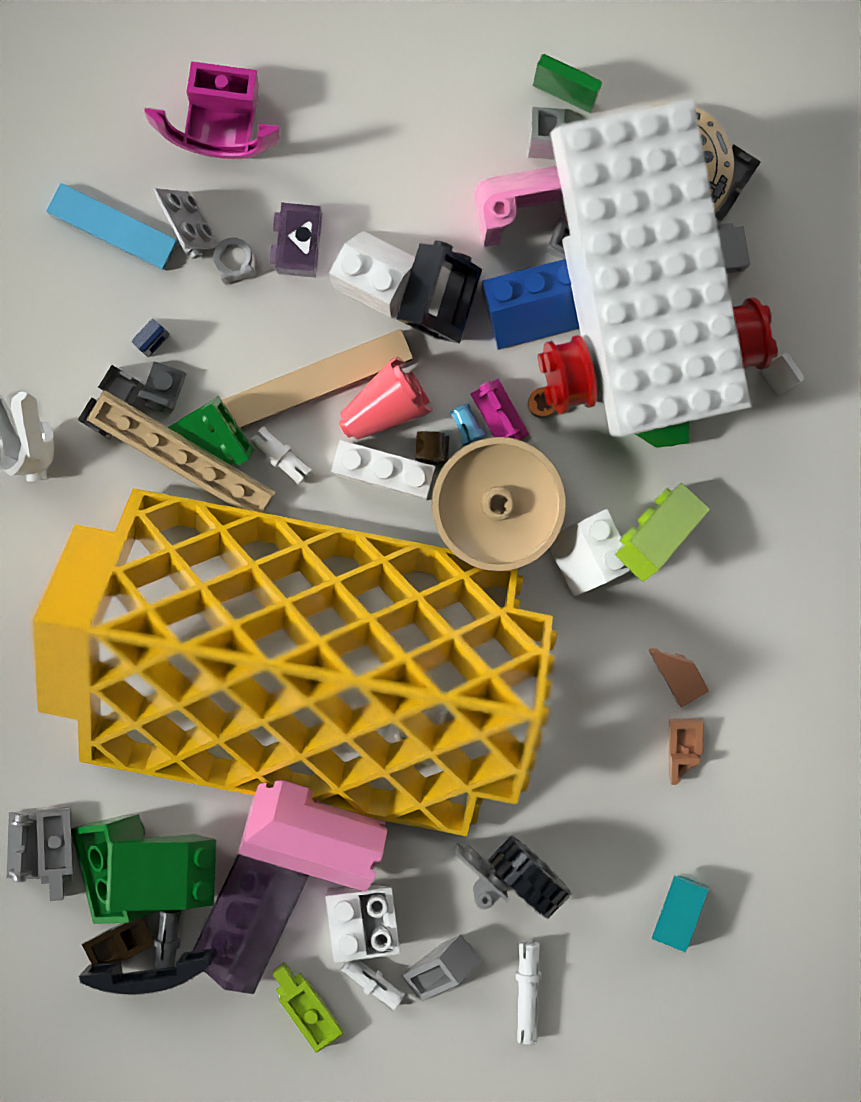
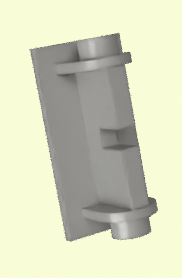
M9 812L6 878H13V882H25L26 879H40L38 871L36 813Z

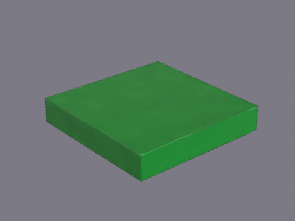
M542 54L537 63L533 86L591 113L603 82L555 58Z

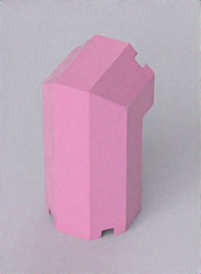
M284 780L275 781L274 787L266 788L267 783L259 784L253 796L238 854L364 892L368 890L377 872L373 871L376 862L380 863L387 835L385 822L323 804L319 799L315 803L312 799L313 792L309 788Z

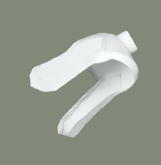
M20 391L12 398L11 410L13 417L5 398L0 396L1 469L9 476L26 475L27 482L46 480V470L51 465L54 457V436L50 422L39 421L36 398Z

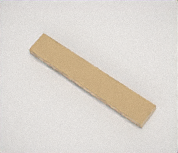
M399 329L222 399L240 429L375 376L390 360L397 356L405 363L413 361V357L402 329Z
M106 390L100 395L87 419L89 422L235 508L264 513L276 493Z

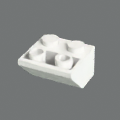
M370 885L366 892L348 886L329 888L325 897L334 963L400 954L392 886Z

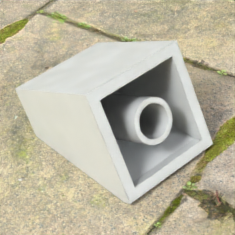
M362 231L344 243L329 275L335 290L391 318L405 292L415 257Z

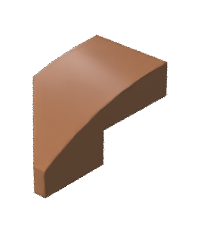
M656 648L648 650L680 707L709 692L693 661L677 653L673 655L661 652Z
M701 718L669 719V772L671 785H677L681 781L680 778L691 767H696L701 762L704 725Z

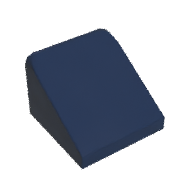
M151 319L132 339V343L144 355L150 357L169 337L170 333L155 319Z

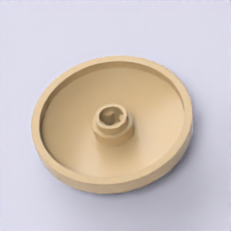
M491 437L475 441L461 448L445 463L433 489L432 513L440 537L446 546L461 560L485 570H512L523 567L538 559L556 540L565 517V491L562 480L554 465L535 447L512 438Z

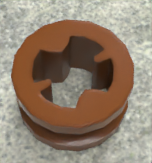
M540 387L530 394L528 408L534 416L546 418L552 415L555 407L551 405L549 410L545 407L543 411L536 408L538 403L534 401V398L537 395L541 398L542 394H544V387Z

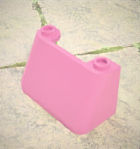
M557 165L491 177L482 180L477 185L475 204L483 247L500 243L501 232L507 226H512L517 208L564 200Z

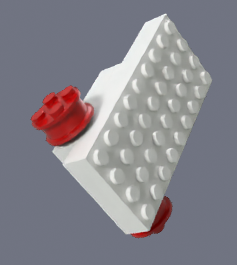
M689 99L574 122L555 128L550 133L571 234L563 238L562 242L581 336H572L570 342L555 345L553 341L545 342L543 353L537 355L539 369L541 373H545L547 386L544 387V394L548 406L554 405L559 414H564L568 412L569 407L583 404L586 408H591L595 406L596 402H604L610 435L624 436L751 407L744 369L753 366L759 370L767 369L771 365L772 358L777 357V343L772 338L770 327L772 315L769 306L762 305L755 297L747 298L742 305L732 307L694 100Z

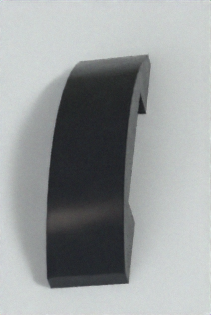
M214 948L184 952L176 962L175 967L123 973L121 960L89 964L79 975V982L100 991L122 995L161 992L182 985L202 973L217 956V950Z

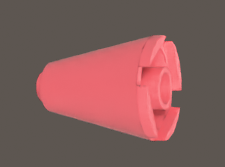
M398 356L390 360L340 413L342 420L339 421V425L348 438L353 436L355 439L360 440L426 416L433 411L431 407L426 406L430 401L423 387L412 371L405 374L401 367L406 363Z

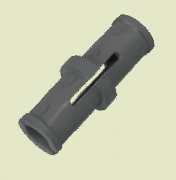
M181 910L160 911L158 936L154 938V947L157 948L154 969L175 967L176 949L180 947L181 942L180 938H178Z

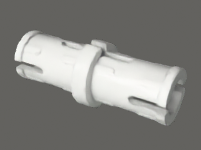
M263 426L258 432L267 442H264L257 434L252 437L250 442L271 459L270 463L274 467L279 466L297 485H300L304 481V477L295 469H298L305 477L309 476L312 469L291 452L292 448L288 444L284 446Z
M360 960L346 961L340 970L341 973H344L363 987L362 992L366 995L371 993L392 1011L395 1010L405 995L403 991L401 992L384 979L382 972L378 969L376 971L372 970Z

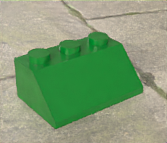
M139 814L118 816L71 828L93 924L130 923L161 911L106 910L108 842L145 839V829Z

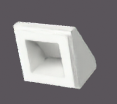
M786 352L772 361L767 369L761 370V374L778 396L804 380V375Z

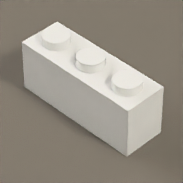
M340 440L331 473L343 478L427 500L435 466Z

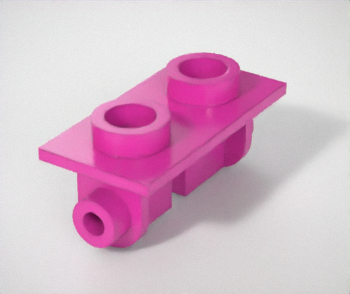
M499 378L479 386V389L470 393L493 437L521 440L529 436Z

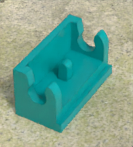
M674 875L651 939L686 953L709 891V886L680 875Z

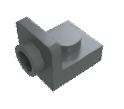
M154 361L145 388L140 390L138 394L140 398L146 400L144 406L159 412H163L164 407L174 410L186 373Z

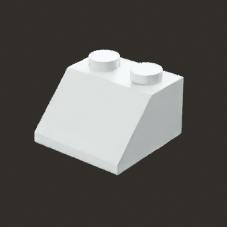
M607 509L560 531L556 540L549 548L573 597L631 571L614 555L623 544L619 541L621 536Z

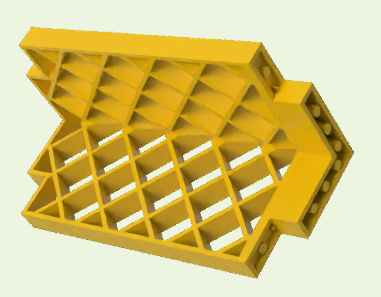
M133 488L115 532L83 525H74L32 618L37 711L39 713L78 720L79 762L253 796L259 784L267 783L266 788L274 787L275 781L284 780L309 788L313 792L312 799L315 803L319 799L323 804L369 818L467 837L470 824H477L479 808L483 798L518 804L521 791L527 792L530 781V772L528 771H533L537 753L533 749L539 750L542 740L543 729L539 727H546L548 721L549 706H544L543 704L544 700H549L552 680H547L546 676L551 675L555 655L549 654V650H554L557 630H552V615L519 609L520 599H516L515 595L520 596L523 576L518 575V568L506 571L485 570L464 562L449 548ZM180 525L196 528L200 535L171 545L161 532ZM135 539L139 540L150 554L126 563ZM258 540L274 543L280 551L253 561L241 546ZM336 555L352 558L360 567L336 577L322 561ZM220 556L232 570L202 582L190 567ZM414 570L434 575L440 584L418 593L403 575ZM299 571L313 587L286 598L273 582ZM169 576L181 590V592L149 604L137 588ZM379 586L395 604L370 614L355 596ZM491 586L507 588L504 608L501 609L483 590ZM251 592L264 609L235 621L221 604ZM112 596L117 597L129 613L102 624ZM460 602L476 621L454 631L437 611ZM332 607L345 621L347 626L320 637L305 619ZM200 613L212 627L213 631L185 643H180L167 626ZM414 623L431 642L406 654L389 634ZM283 629L298 648L268 660L254 644V641ZM495 638L514 660L492 670L473 649ZM533 641L540 642L539 647ZM100 642L116 656L104 662L100 661ZM366 645L383 665L356 677L339 657ZM177 653H182L201 671L185 677L166 659ZM449 661L468 683L445 694L439 690L424 672ZM264 670H269L286 687L269 693L251 676ZM137 673L157 692L144 697L124 679ZM530 677H536L532 710H530L510 688ZM354 686L371 702L352 709L337 693ZM223 690L241 707L226 713L208 696ZM101 700L109 705L114 712L105 716L101 715ZM443 703L457 718L436 726L422 711ZM308 706L324 722L307 728L292 712ZM179 710L197 726L184 731L166 715ZM529 720L524 742H519L507 728ZM394 723L408 737L389 744L375 730ZM263 726L279 741L263 746L248 731ZM137 729L155 745L135 742L126 733ZM480 739L492 752L471 760L459 747ZM347 742L361 756L344 762L330 748ZM219 744L235 759L228 760L214 757L206 749ZM431 758L444 771L424 777L412 765ZM301 760L316 774L295 773L287 766ZM384 776L396 789L389 791L373 788L367 782ZM468 793L466 805L452 803L448 800V798L459 794Z

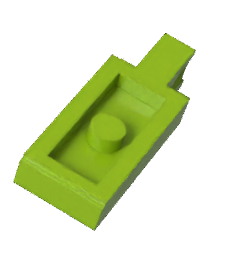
M285 962L274 969L272 975L280 985L276 989L279 1002L315 1053H318L344 1034L340 1024L301 972L294 975Z

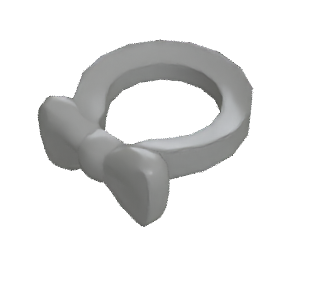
M236 237L226 238L215 247L213 261L217 269L222 273L221 280L225 285L242 278L254 277L255 270L251 266L252 251L248 243L243 239ZM231 246L240 247L245 252L244 262L241 265V269L237 271H231L221 262L223 251Z

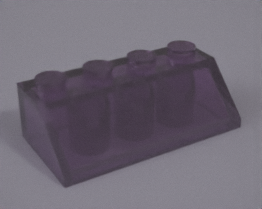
M237 855L193 948V951L216 948L217 956L204 972L224 990L254 995L309 875L244 855Z

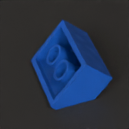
M566 259L482 280L481 290L497 350L580 329Z

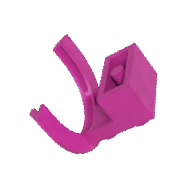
M191 61L186 91L189 108L185 133L170 124L165 110L144 108L149 124L166 140L182 149L204 156L223 159L249 158L275 147L280 139L279 126L259 123L257 138L251 141L259 93L257 70Z

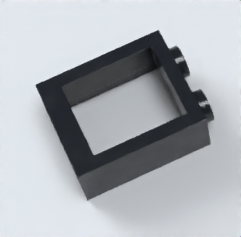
M434 241L433 245L419 243L396 319L436 340L460 344L482 268L471 262L472 257L463 253L453 252V246L442 241ZM442 266L450 270V274L436 317L428 311Z

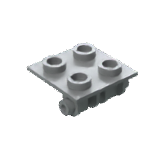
M154 188L153 192L176 237L179 239L185 254L190 255L192 259H196L204 254L202 249L215 250L216 244L213 240V231L203 221L198 212L199 205L196 199L188 191Z
M457 843V857L480 877L473 886L476 905L481 909H489L500 897L507 902L509 900L506 890L508 886L496 873L497 871L492 867L487 870L480 861L482 857L471 846L466 845L463 848Z

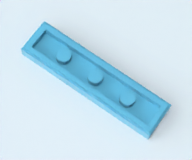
M62 183L58 186L46 210L49 215L163 271L178 244L176 239Z

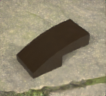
M140 918L130 923H120L83 942L82 947L90 963L97 964L127 960L153 946L154 939L144 919Z

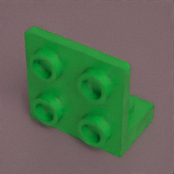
M219 396L168 426L169 429L230 465L236 463L239 466L247 461L254 452L253 447Z

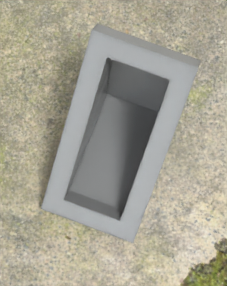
M532 107L529 158L556 160L550 132L560 125H565L564 109Z

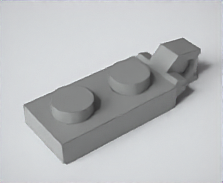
M70 807L37 809L39 877H41V884L49 883L50 901L64 900V882H71V875L73 874Z

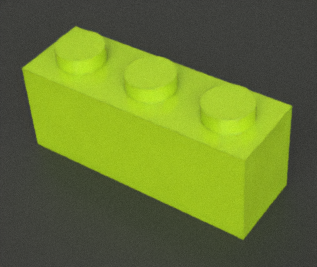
M682 482L672 491L668 487L665 488L654 500L657 507L653 509L650 506L636 520L640 526L637 529L632 526L619 540L623 545L614 555L642 582L650 578L665 564L710 510Z

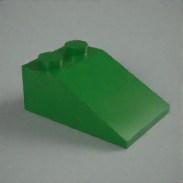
M197 834L108 842L106 910H185L214 906L216 839Z

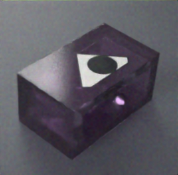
M281 202L280 212H275L273 231L278 232L277 244H272L270 251V264H275L278 274L316 278L323 216L321 206Z

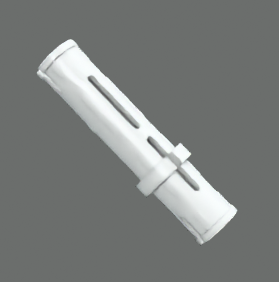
M533 941L519 942V971H516V980L519 981L517 1042L524 1045H533L538 1042L539 981L542 980V972L539 971L540 943L534 942L533 945Z

